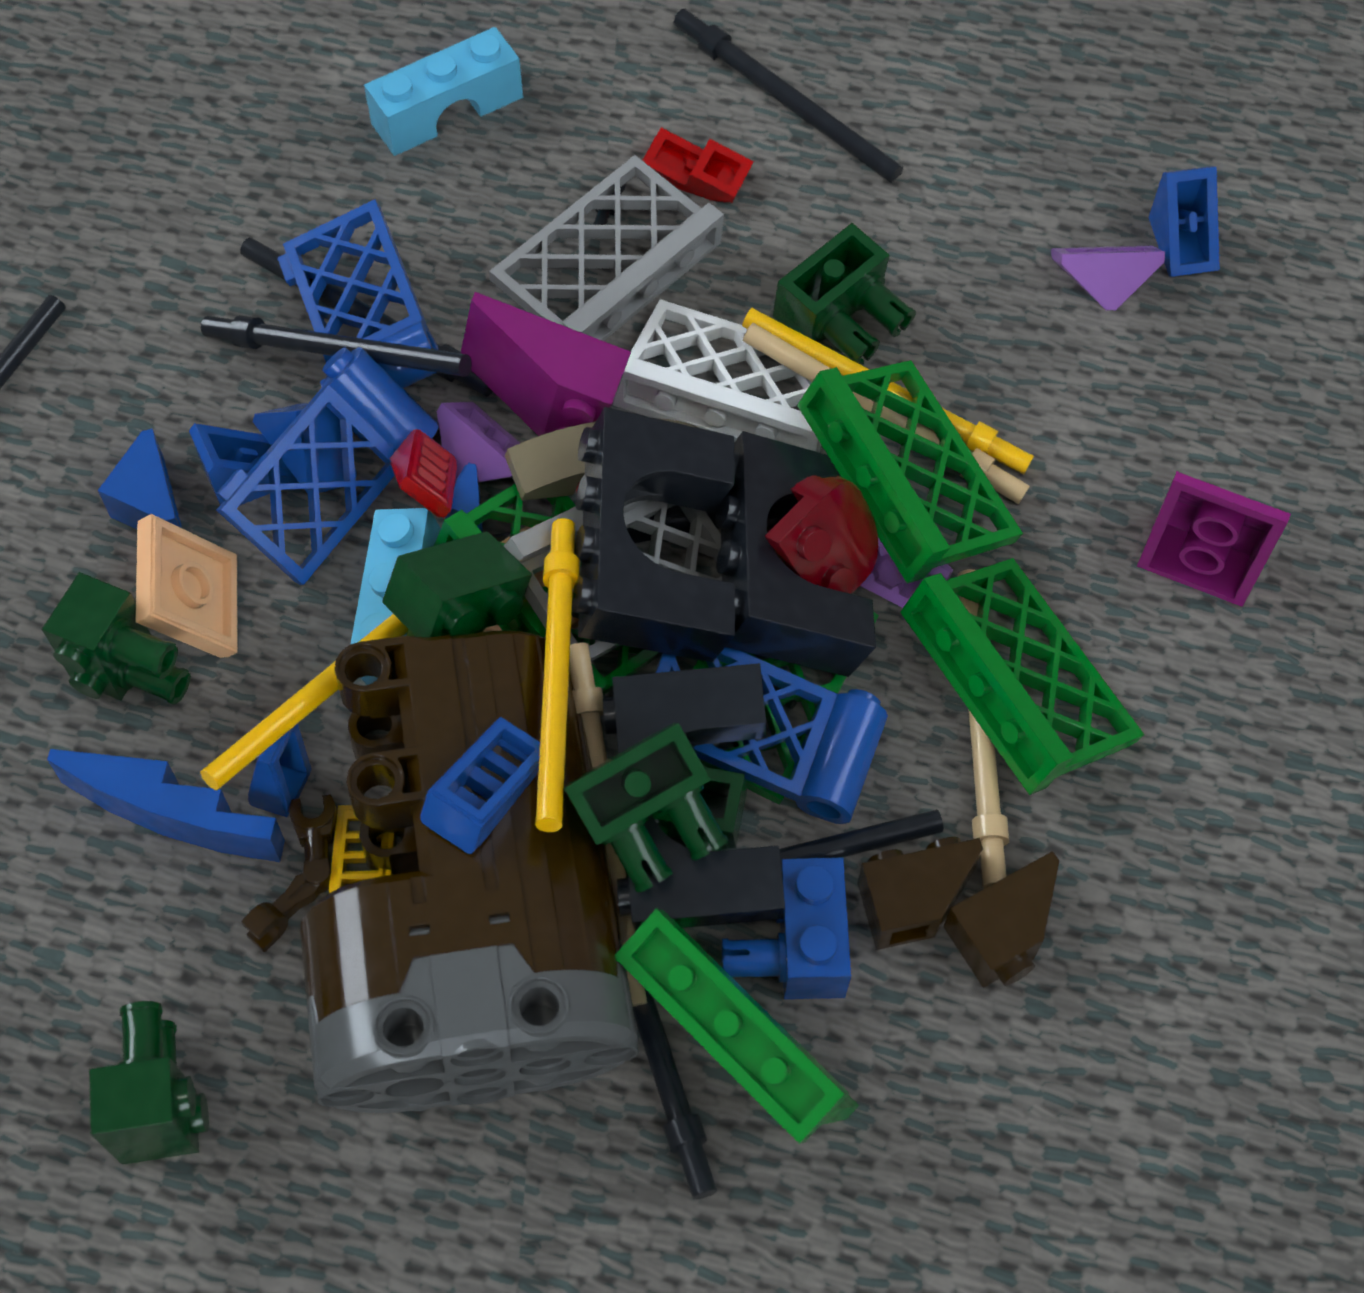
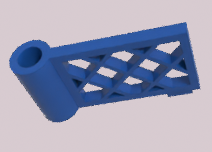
M375 199L283 244L286 254L278 257L279 264L290 287L295 284L298 285L315 332L337 335L342 324H346L360 329L356 338L439 350L428 329L382 209ZM373 221L375 230L366 247L349 242L356 228ZM319 246L330 248L320 269L304 265L301 255ZM343 252L360 257L350 278L333 273ZM374 261L390 265L391 267L382 287L364 282ZM327 284L345 288L334 310L320 306L318 303ZM397 285L400 292L395 291ZM358 292L376 297L366 319L348 314ZM389 301L405 305L409 313L408 317L390 326L379 323ZM323 355L326 363L332 357L329 355ZM378 363L402 388L437 373ZM325 378L320 380L321 387H323Z
M344 347L336 352L322 369L327 377L318 393L247 474L241 468L237 469L216 493L223 500L216 511L299 585H304L395 476L390 463V457L411 431L420 429L430 438H433L439 428V424L362 347H358L351 352ZM325 406L340 419L341 442L316 443L314 418ZM303 432L304 443H294ZM352 432L362 441L353 442ZM353 448H370L385 463L372 480L355 481ZM316 449H342L344 481L318 482ZM287 450H305L307 483H280L279 459ZM268 473L269 484L258 485ZM356 487H365L357 497ZM344 488L346 511L338 521L321 522L319 489ZM307 489L310 522L283 524L281 490ZM252 491H270L272 524L254 525L237 510ZM332 527L322 539V528ZM310 528L312 552L299 566L285 553L284 530ZM272 530L273 542L261 531Z
M727 647L723 649L714 662L706 661L709 668L722 667L719 661L728 664L726 666L760 663L764 706L769 705L781 733L759 741H755V739L742 740L743 747L729 752L714 746L713 743L693 746L698 758L726 771L745 774L746 780L796 801L797 806L806 814L835 824L849 823L888 717L886 710L880 705V700L875 695L860 689H851L847 693H834L743 651ZM663 653L655 673L681 671L675 659L676 655ZM773 685L782 689L775 691ZM797 695L817 704L810 722L792 728L780 700ZM806 734L801 747L797 737ZM785 741L795 762L790 779L770 771L760 750ZM749 755L751 762L741 757Z

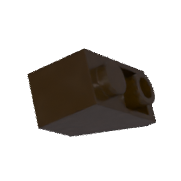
M946 837L930 843L925 850L903 854V851L899 849L885 850L871 856L868 862L862 863L857 884L876 950L930 939L936 936L947 918L950 908L954 906L976 869L983 850L980 838L961 842L959 837Z

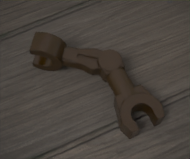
M331 794L322 795L324 810L316 818H306L303 816L300 798L291 800L288 812L300 845L304 847L305 861L303 873L295 876L288 889L272 904L270 902H263L257 905L241 921L242 925L249 930L246 934L247 937L263 952H266L285 933L288 920L299 909L315 901L321 893L329 890L331 866L328 843H333L338 815Z

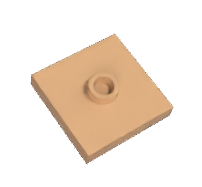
M153 514L142 518L137 524L135 622L219 658L230 657L238 653L237 554Z

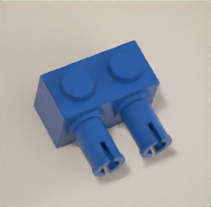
M843 858L782 859L781 871L785 900V919H775L776 924H780V933H777V939L729 940L728 938H722V968L731 977L778 976L779 983H783L784 1000L845 998L851 979Z

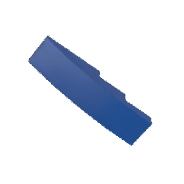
M50 749L47 760L61 783L110 813L160 835L221 853L281 862L285 839L275 817L232 813L221 789L214 790L212 788L179 785L168 761Z

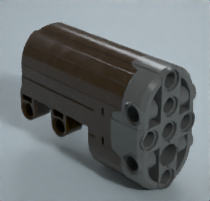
M508 630L455 636H400L351 644L340 652L335 661L334 670L343 705L352 712L348 720V732L356 761L347 772L346 784L354 814L362 823L359 833L366 864L371 871L379 870V868L391 869L393 875L366 879L341 887L321 898L301 920L300 932L314 1087L317 1092L318 1103L322 1106L364 1113L423 1111L445 1105L485 1104L506 1097H512L515 1094L547 1091L552 1088L582 1082L604 1074L618 1065H622L625 1061L631 1060L639 1053L637 1044L638 1033L627 970L615 958V954L623 944L606 845L603 843L595 844L565 789L562 828L560 830L544 832L536 827L537 774L489 836L472 854L464 852L425 826L420 819L427 791L500 716L540 742L545 637L528 632ZM570 671L564 784L592 769L582 715L576 712L572 694L574 687ZM364 676L378 678L375 682L368 685H356L353 683L358 678ZM376 729L389 732L385 737L378 740L364 738L366 734ZM498 745L492 750L518 768L522 764L521 761ZM482 765L479 767L503 784L506 781ZM378 785L392 788L388 795L379 799L364 796L365 792L370 788ZM464 786L465 789H467L483 801L487 802L489 800L487 798H484L468 786ZM385 832L394 833L403 838L396 847L390 849H381L375 846L377 842L376 837Z

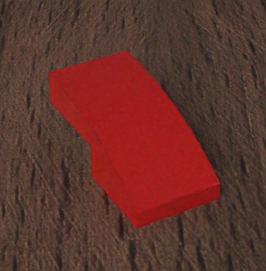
M662 127L642 160L677 189L708 200L733 203L754 161L712 139H709L705 148L702 149Z

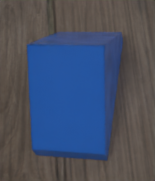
M1208 166L1163 172L1148 218L1159 249L1165 251L1164 264L1168 275L1174 277L1220 270L1217 167Z
M300 403L256 413L252 422L272 446L308 403ZM325 406L314 418L316 443L341 442L340 419ZM303 432L294 443H304ZM316 449L318 482L344 481L342 449ZM287 450L281 457V460L299 483H307L305 450ZM355 469V481H356L357 473H356V469ZM321 488L319 493L337 488Z
M196 423L189 430L219 505L222 504L223 500L216 493L232 474L240 468L247 474L271 447L263 434ZM280 458V483H298L297 479ZM268 473L258 485L269 484ZM252 491L240 505L268 495L270 491Z
M153 428L141 431L98 489V493L109 516L132 528L137 529L138 521L150 514L182 528L164 455Z

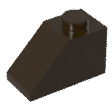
M1053 851L950 908L943 927L983 988L998 979L1001 980L1004 986H1008L1020 980L1035 968L1032 960L1044 941L1060 862Z

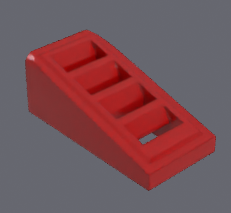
M414 429L390 457L393 472L401 490L438 518H445L452 509L457 473L456 459L423 431Z

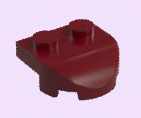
M813 475L807 477L791 488L798 503L765 535V538L774 548L782 562L801 578L822 587L852 594L868 578L877 561L879 543L873 515L861 491L853 482L840 476L822 478Z

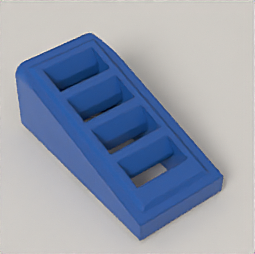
M500 716L427 791L420 815L421 822L464 852L472 854L489 836L538 774L540 742ZM496 745L502 747L504 751L521 761L522 764L519 768L492 751ZM481 765L486 767L487 769L496 773L500 777L504 778L506 781L503 784L502 782H500L490 774L486 773L479 767ZM464 786H468L469 788H471L472 790H474L475 792L489 800L487 802L483 801L482 799H480L479 797L465 789Z
M298 724L258 756L248 792V802L251 806L288 817L291 800L299 798L312 768Z

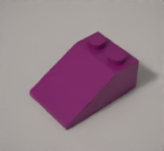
M477 292L474 293L471 300L460 352L470 356L472 361L471 371L538 436L580 424L596 422L604 407L612 408L631 354L628 350Z
M1176 472L1155 519L1137 567L1243 607L1283 533L1291 514Z

